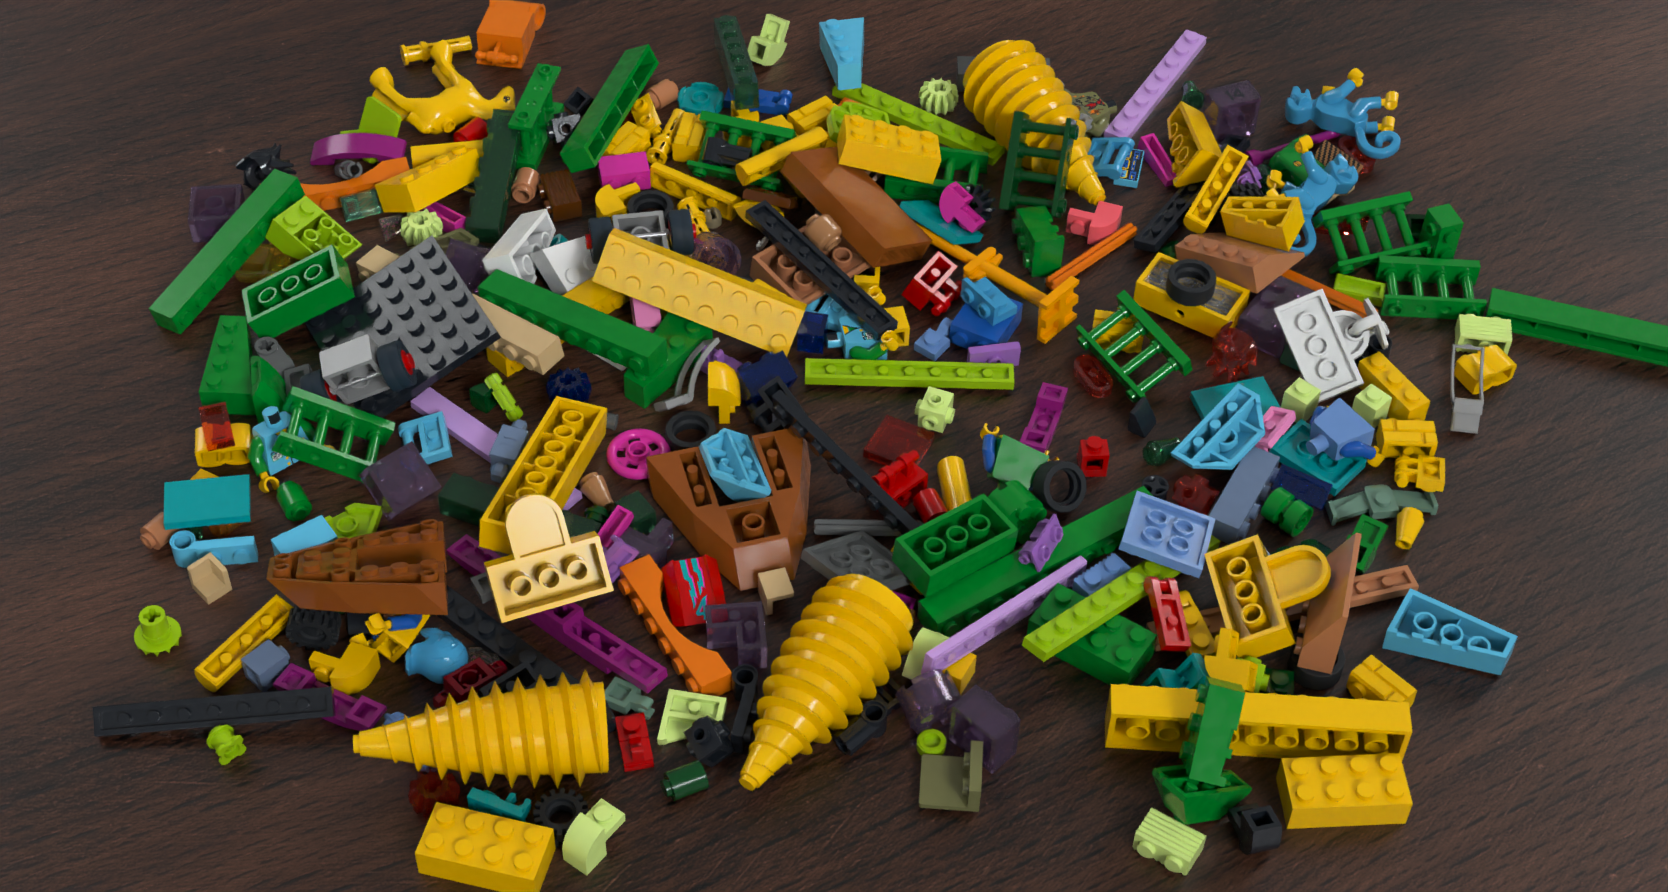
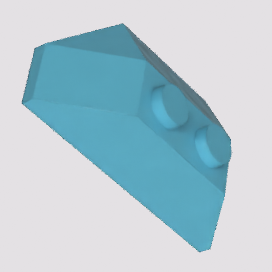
M1238 383L1171 452V456L1194 469L1232 470L1265 435L1260 395Z
M723 428L718 434L712 435L701 442L699 449L709 475L730 499L741 502L765 498L770 495L771 488L748 435Z

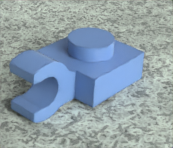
M947 317L944 318L937 331L929 328L914 343V350L935 362L950 347V324L953 320Z

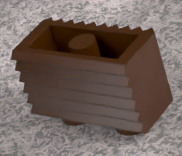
M561 169L560 171L556 170L555 173H542L540 175L541 184L537 185L540 199H545L543 201L544 209H547L548 213L551 214L553 222L582 216L581 200L569 170Z

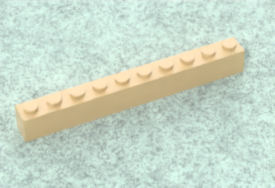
M378 245L356 262L360 280L362 282L400 256ZM473 294L501 336L499 340L488 346L490 350H496L508 359L515 360L523 364L527 369L534 370L542 375L564 357L558 336Z

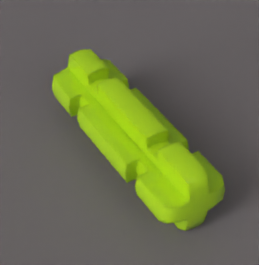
M490 374L485 378L486 385L489 389H493L492 394L503 410L506 409L507 412L505 414L511 422L518 420L523 416V411L519 405H515L516 401L506 385L501 384L503 380L499 374Z

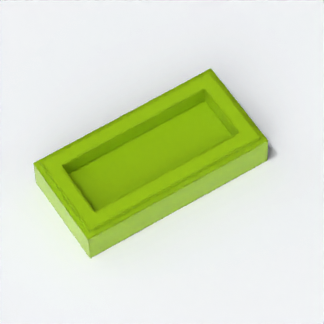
M1337 273L1333 289L1362 302L1368 298L1372 305L1381 307L1386 284Z

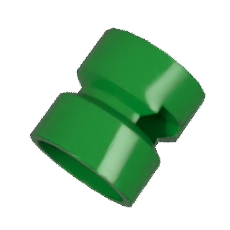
M1279 487L1265 501L1261 509V516L1272 524L1279 523L1281 530L1291 537H1296L1307 526L1314 510L1302 500L1295 501V496L1283 487Z

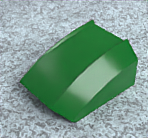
M253 355L251 357L252 399L258 424L264 421L262 411L265 408L275 406L278 408L279 413L284 411L282 408L287 397L286 383L277 370L260 356Z

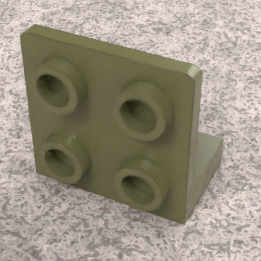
M971 740L970 752H964V757L922 755L919 791L920 808L979 812L982 786L983 741Z

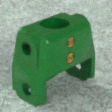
M1299 138L1293 140L1281 151L1277 152L1269 162L1270 169L1278 170L1282 173L1281 181L1285 183L1288 181L1297 187L1301 186L1308 177L1301 159L1302 153H1298L1294 148ZM1315 158L1317 164L1324 169L1325 166Z

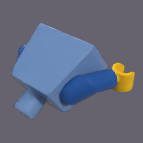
M1338 398L1330 406H1318L1315 408L1310 420L1311 431L1309 437L1311 440L1306 443V448L1311 455L1316 456L1324 451L1332 460L1336 461L1344 457H1363L1373 467H1378L1382 463L1385 455L1378 453L1379 448L1377 446H1371L1375 428L1341 398Z

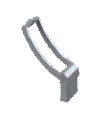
M719 337L702 341L692 351L678 376L674 397L654 403L655 411L670 410L693 400L695 383L700 368L709 353L720 342ZM708 345L694 366L687 393L681 394L684 378L691 363L699 352Z
M1468 343L1463 345L1452 344L1450 398L1453 412L1450 424L1451 431L1478 434L1480 415H1482L1484 405V347H1477ZM1455 348L1481 350L1479 369L1480 400L1457 398L1454 395Z

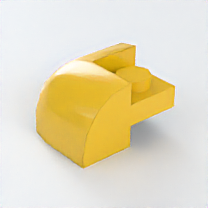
M714 360V362H708V406H719V424H730V413H735V406H740L741 404L740 383L733 368L726 363Z

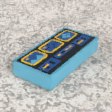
M1133 149L1128 153L1122 166L1123 172L1121 177L1114 180V185L1137 188L1145 151Z

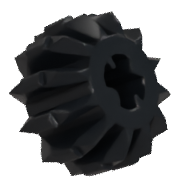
M973 184L967 185L965 190L974 197L968 205L984 220H990L992 218L990 212L996 210V207L991 203L996 198H989L990 189L987 188L983 191L982 184H977L975 187ZM976 202L978 207H974L972 203Z

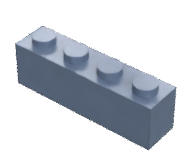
M1254 446L1242 458L1209 514L1210 517L1215 518L1212 531L1214 537L1227 544L1238 542L1240 537H1246L1251 524L1249 523L1250 519L1255 520L1261 508L1259 503L1267 500L1271 491L1270 484H1276L1280 476L1281 469L1278 468L1279 456Z

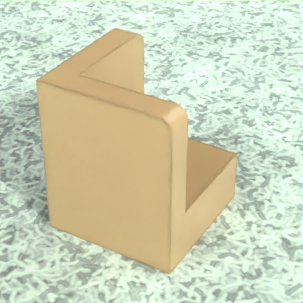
M211 552L187 567L192 588L208 605L232 590L226 567Z
M785 567L758 573V592L766 615L773 614V601L794 596V590Z

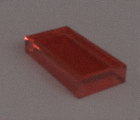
M226 402L198 407L208 452L235 446Z

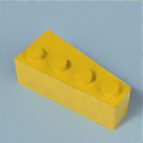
M465 145L454 147L451 149L452 152L437 156L434 160L375 184L383 212H418L485 176L477 148H466Z

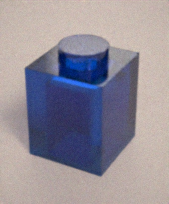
M804 312L798 329L797 351L823 354L826 342L825 334L828 333V314Z

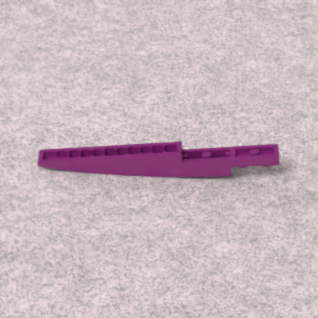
M467 534L446 549L447 554L473 576L486 572L483 562L502 557L490 549L479 547V542ZM574 602L526 616L549 635L604 673L609 674L613 671L647 694L668 676L667 668L585 617L583 608Z

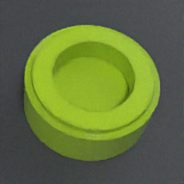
M936 729L922 731L917 737L916 748L921 756L923 754L943 755L946 750L945 735Z

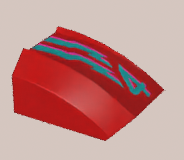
M705 554L702 557L677 561L671 560L661 568L664 594L670 620L674 627L690 626L728 618L717 559Z

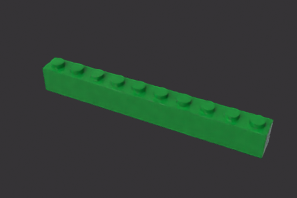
M1142 486L1062 527L1064 535L1040 572H1037L1034 563L1025 565L1019 561L1018 553L1021 550L1019 549L918 601L917 619L926 629L950 637L959 629L976 622L1075 558L1082 556L1087 560L1088 565L1095 558L1113 552L1120 545L1136 491L1153 495Z

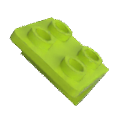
M367 97L359 129L340 131V134L372 133L397 138L402 118L375 97ZM362 158L368 163L378 162L377 158Z

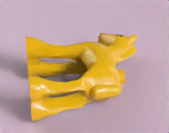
M445 40L435 43L430 52L431 58L435 61L432 73L445 88L439 95L431 98L404 97L394 89L393 77L386 67L376 69L370 76V83L375 88L372 96L398 113L402 121L410 123L423 134L438 135L444 132L449 133L458 125L475 117L490 122L509 123L516 109L515 92L510 86L502 88L491 100L482 97L474 85L455 70L452 64L453 48Z

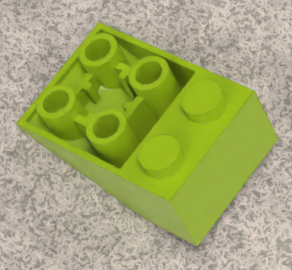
M304 196L275 217L265 237L282 253L299 260L332 244L343 259H346L362 246L357 239L307 196Z

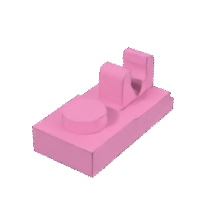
M1271 406L1263 415L1265 435L1255 447L1268 452V448L1271 449L1296 420L1295 411Z

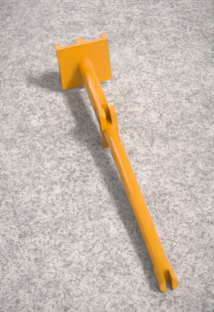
M913 220L932 239V245L966 264L963 268V279L968 277L974 283L983 277H987L1039 307L1037 340L1046 344L1077 318V313L1072 311V307L1078 303V295L1074 293V288L1079 284L1077 278L1070 276L1047 295L998 267L1003 259V255L1000 253L996 255L994 247H988L976 256L959 245H953Z

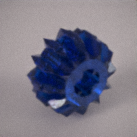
M568 366L564 371L557 368L556 374H550L546 391L551 404L556 396L588 403L592 389L587 373H581L579 368L571 370Z

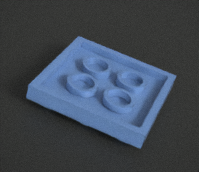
M1136 491L1119 550L1199 578L1203 570L1204 554L1208 551L1215 518Z

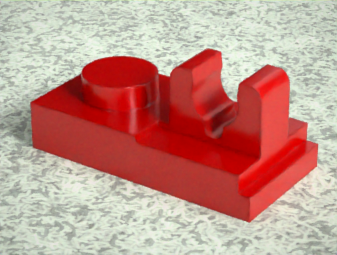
M644 712L615 717L624 771L628 772L654 767Z

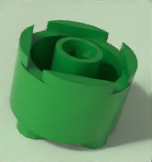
M1011 480L1005 483L1007 487L1001 491L996 488L988 498L1019 530L1016 542L1024 544L1026 541H1029L1030 535L1037 526V523L1046 517L1047 510L1023 484L1017 480Z

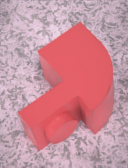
M1099 201L1095 213L1070 208L1066 232L1088 237L1087 244L1096 245L1119 229L1123 206Z

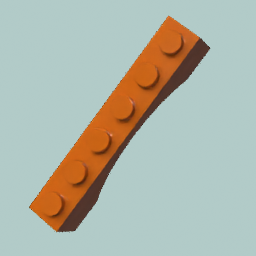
M401 157L381 161L373 169L350 180L323 185L300 184L305 193L304 196H307L325 211L343 207L341 197L372 189L376 190L375 184L410 169L407 158Z
M650 554L619 567L620 579L618 580V586L624 596H629L634 612L637 615H642L649 634H654L657 637L660 650L664 655H669L675 672L678 675L682 674L688 691L712 696H720L731 691L732 672L719 653L693 643L679 633L669 621L661 602L664 591L663 573Z

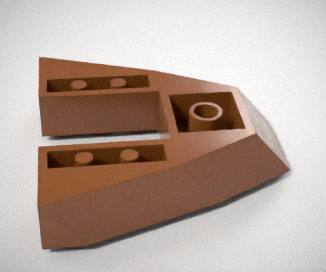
M791 428L752 436L753 449L771 488L770 495L765 498L719 507L699 446L646 457L647 479L654 500L701 556L706 554L717 559L719 572L740 591L757 588L758 573L785 567L790 580H794L796 577L807 533L811 464L807 441L803 437L801 439L798 438Z
M426 519L419 524L351 538H337L332 542L290 553L277 554L269 559L266 579L301 609L369 614L448 615V593L445 574L447 572V552L443 521L437 522L435 519Z

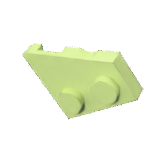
M669 689L657 737L658 745L687 739L684 732L692 727L694 721L707 715L717 721H723L727 698Z

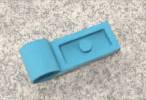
M183 530L176 532L170 538V546L175 563L183 568H187L210 552L223 565L258 562V550L254 536L196 541L195 535L192 532Z

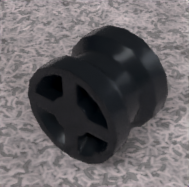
M1150 475L1144 478L1141 487L1144 486L1154 497L1166 501L1169 490L1167 480L1159 475Z

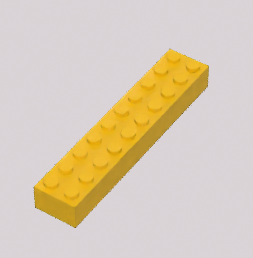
M1111 684L1105 714V748L1180 752L1182 742L1188 741L1190 730L1187 729L1190 714L1192 712L1196 713L1199 702L1195 700L1197 689ZM1244 691L1245 696L1237 731L1234 730L1229 749L1233 750L1232 755L1267 758L1400 753L1402 761L1412 734L1409 702H1397L1395 700L1378 701L1364 698L1346 699L1333 696L1313 697L1307 695H1280L1277 693L1264 694Z

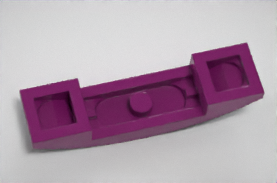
M372 133L333 135L314 143L310 164L334 165L335 159L377 158L380 163L381 161L404 157L407 142L400 138Z
M1045 382L1042 383L1033 414L1020 439L1021 443L1043 453L1048 450L1060 420L1068 388Z
M290 663L273 683L278 691L329 687L316 681L314 673L293 663ZM334 689L336 716L321 718L342 727L363 731L372 729L387 711V707L363 695L358 700Z

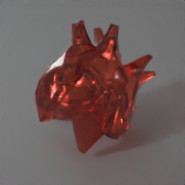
M1232 321L1224 325L1214 335L1212 339V356L1206 362V366L1216 364V369L1212 374L1214 377H1219L1228 371L1227 382L1229 383L1232 380V376H1234V382H1237L1242 371L1245 375H1249L1248 364L1256 366L1258 347L1253 338L1238 328H1230L1233 323Z

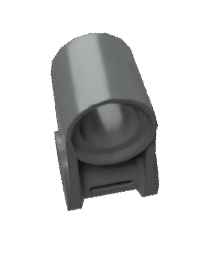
M262 337L255 342L254 348L257 355L275 368L285 381L284 371L295 368L292 359L284 352L277 340L272 337Z

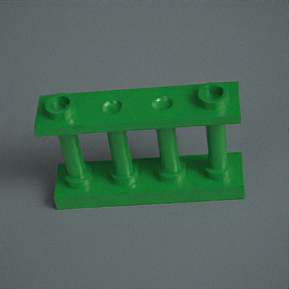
M537 64L508 123V128L520 130L521 143L512 159V168L514 169L529 167L537 170L550 142L546 132V126L549 125L548 121L554 119L553 114L564 112V104L553 102L552 89L561 72V67Z
M702 110L699 120L706 130L698 162L688 160L687 166L692 174L697 177L705 178L707 175L740 182L734 169H730L728 166L720 167L701 162L708 137H715V133L719 131L728 132V144L737 145L738 138H741V136L751 137L750 149L753 150V157L759 154L761 143L765 142V140L774 142L775 146L797 137L794 129ZM778 171L750 183V185L759 186L762 189L771 191L778 190L783 192L784 189L781 179H776Z
M940 147L941 163L939 168L945 169L943 180L935 179L932 185L886 174L885 192L895 199L910 201L929 200L934 204H939L943 190L947 185L955 182L953 181L955 170L969 172L967 183L957 182L964 189L969 184H973L974 187L977 185L978 174H987L989 153ZM976 202L972 203L974 207H978Z
M1410 191L1322 210L1312 218L1314 228L1324 226L1325 229H1328L1338 262L1329 269L1330 274L1339 272L1346 275L1353 272L1355 268L1377 264L1379 255L1421 256V252L1428 247V243L1415 244L1404 213L1405 207L1413 201ZM1391 211V214L1395 215L1405 247L1392 248L1382 218L1384 213ZM1369 216V219L1373 220L1383 252L1370 254L1360 224L1361 218ZM1346 221L1347 224H1350L1361 257L1348 259L1337 227L1339 223Z
M1379 255L1375 269V280L1387 281L1388 294H1385L1383 298L1380 316L1458 319L1459 314H1474L1483 317L1487 300L1475 299L1472 286L1476 284L1479 275L1480 261ZM1397 281L1412 282L1414 296L1399 295ZM1422 283H1437L1439 297L1424 296ZM1447 284H1461L1464 298H1450Z
M1123 290L1116 295L1118 302L1117 311L1090 332H1087L1080 324L1076 326L1078 334L1076 340L1085 351L1089 349L1126 389V395L1135 404L1141 398H1146L1144 393L1172 371H1179L1185 377L1193 370L1191 359L1135 300ZM1123 318H1129L1134 323L1133 328L1103 350L1095 340ZM1145 335L1150 340V345L1120 368L1112 357L1137 337ZM1162 353L1167 358V363L1140 384L1136 385L1128 377L1131 372L1153 355Z
M292 386L282 410L292 413L287 433L280 431L271 451L376 487L386 467L376 464L379 446L386 445L394 431L395 422ZM302 417L318 422L313 442L298 437ZM328 426L344 432L339 451L324 446ZM354 435L369 440L365 460L350 455Z

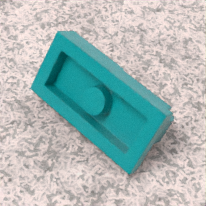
M472 787L467 795L469 809L525 822L531 810V800L529 798H526L522 805H515L517 801L515 793H510L504 801L489 790L482 791Z

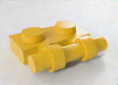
M1401 454L1395 461L1394 480L1401 488L1406 487L1409 482H1415V488H1421L1423 491L1443 492L1445 485V458L1418 454L1417 458H1410L1405 454Z

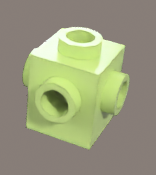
M929 386L923 400L919 399L916 404L915 414L918 415V426L943 433L946 424H951L954 418V393Z

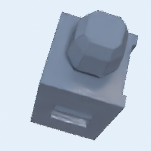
M518 419L511 426L502 425L489 453L492 481L501 483L506 479L527 445L529 431L527 430L526 421Z

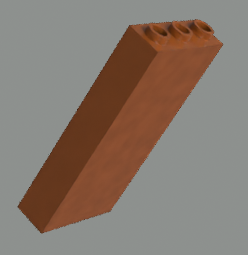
M837 147L795 151L786 157L781 172L822 215L829 214L842 230L841 235L873 268L922 259L932 239L863 169L839 164Z

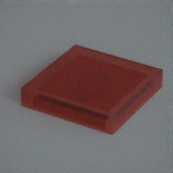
M886 415L863 449V457L883 465H890L896 461L899 455L909 453L914 449L919 454V459L914 462L918 465L933 443L935 433Z

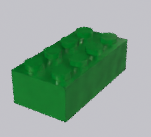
M333 244L242 289L247 323L259 338H275L355 297L348 264Z
M983 493L896 538L892 561L927 598L1013 552L1019 530Z
M1057 583L1029 619L1027 635L1086 597ZM1117 614L1054 656L1110 686L1111 684L1132 685L1154 654L1157 634Z

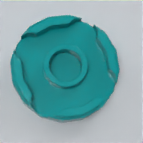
M707 82L691 83L690 87L686 88L685 86L679 91L678 107L685 112L695 113V115L701 114L702 110L719 113L724 107V94L714 84Z

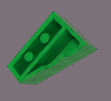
M1045 205L1016 208L1015 219H1012V231L1018 236V249L1023 251V265L1025 268H1028L1031 277L1049 276L1060 269L1062 264L1065 238L1063 235H1057L1056 232H1059V228L1057 225H1051L1053 218Z
M1206 676L1204 685L1199 684L1195 699L1196 702H1199L1196 713L1192 712L1190 714L1187 729L1190 730L1188 741L1182 742L1179 754L1189 779L1225 787L1226 778L1222 776V770L1226 758L1231 759L1233 751L1229 749L1234 730L1237 731L1245 692L1242 685Z

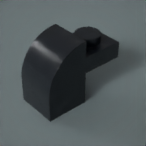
M1257 803L1228 809V819L1239 837V848L1245 855L1277 849L1280 846L1282 824L1270 805L1259 807Z

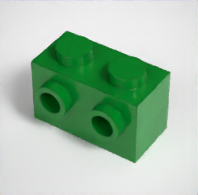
M1450 204L1427 209L1418 243H1428V247L1422 251V254L1427 258H1454L1464 222Z

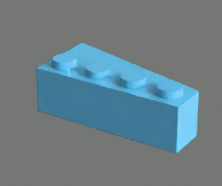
M864 17L844 20L829 19L826 22H819L820 49L838 91L861 88L864 53Z
M1410 588L1386 631L1382 648L1501 675L1513 652L1518 636Z

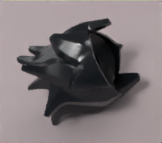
M274 143L271 148L252 151L235 165L237 169L244 170L243 185L255 191L274 169L287 174H297L295 170L290 168L294 167L290 160L280 159L282 145L279 144L277 146Z

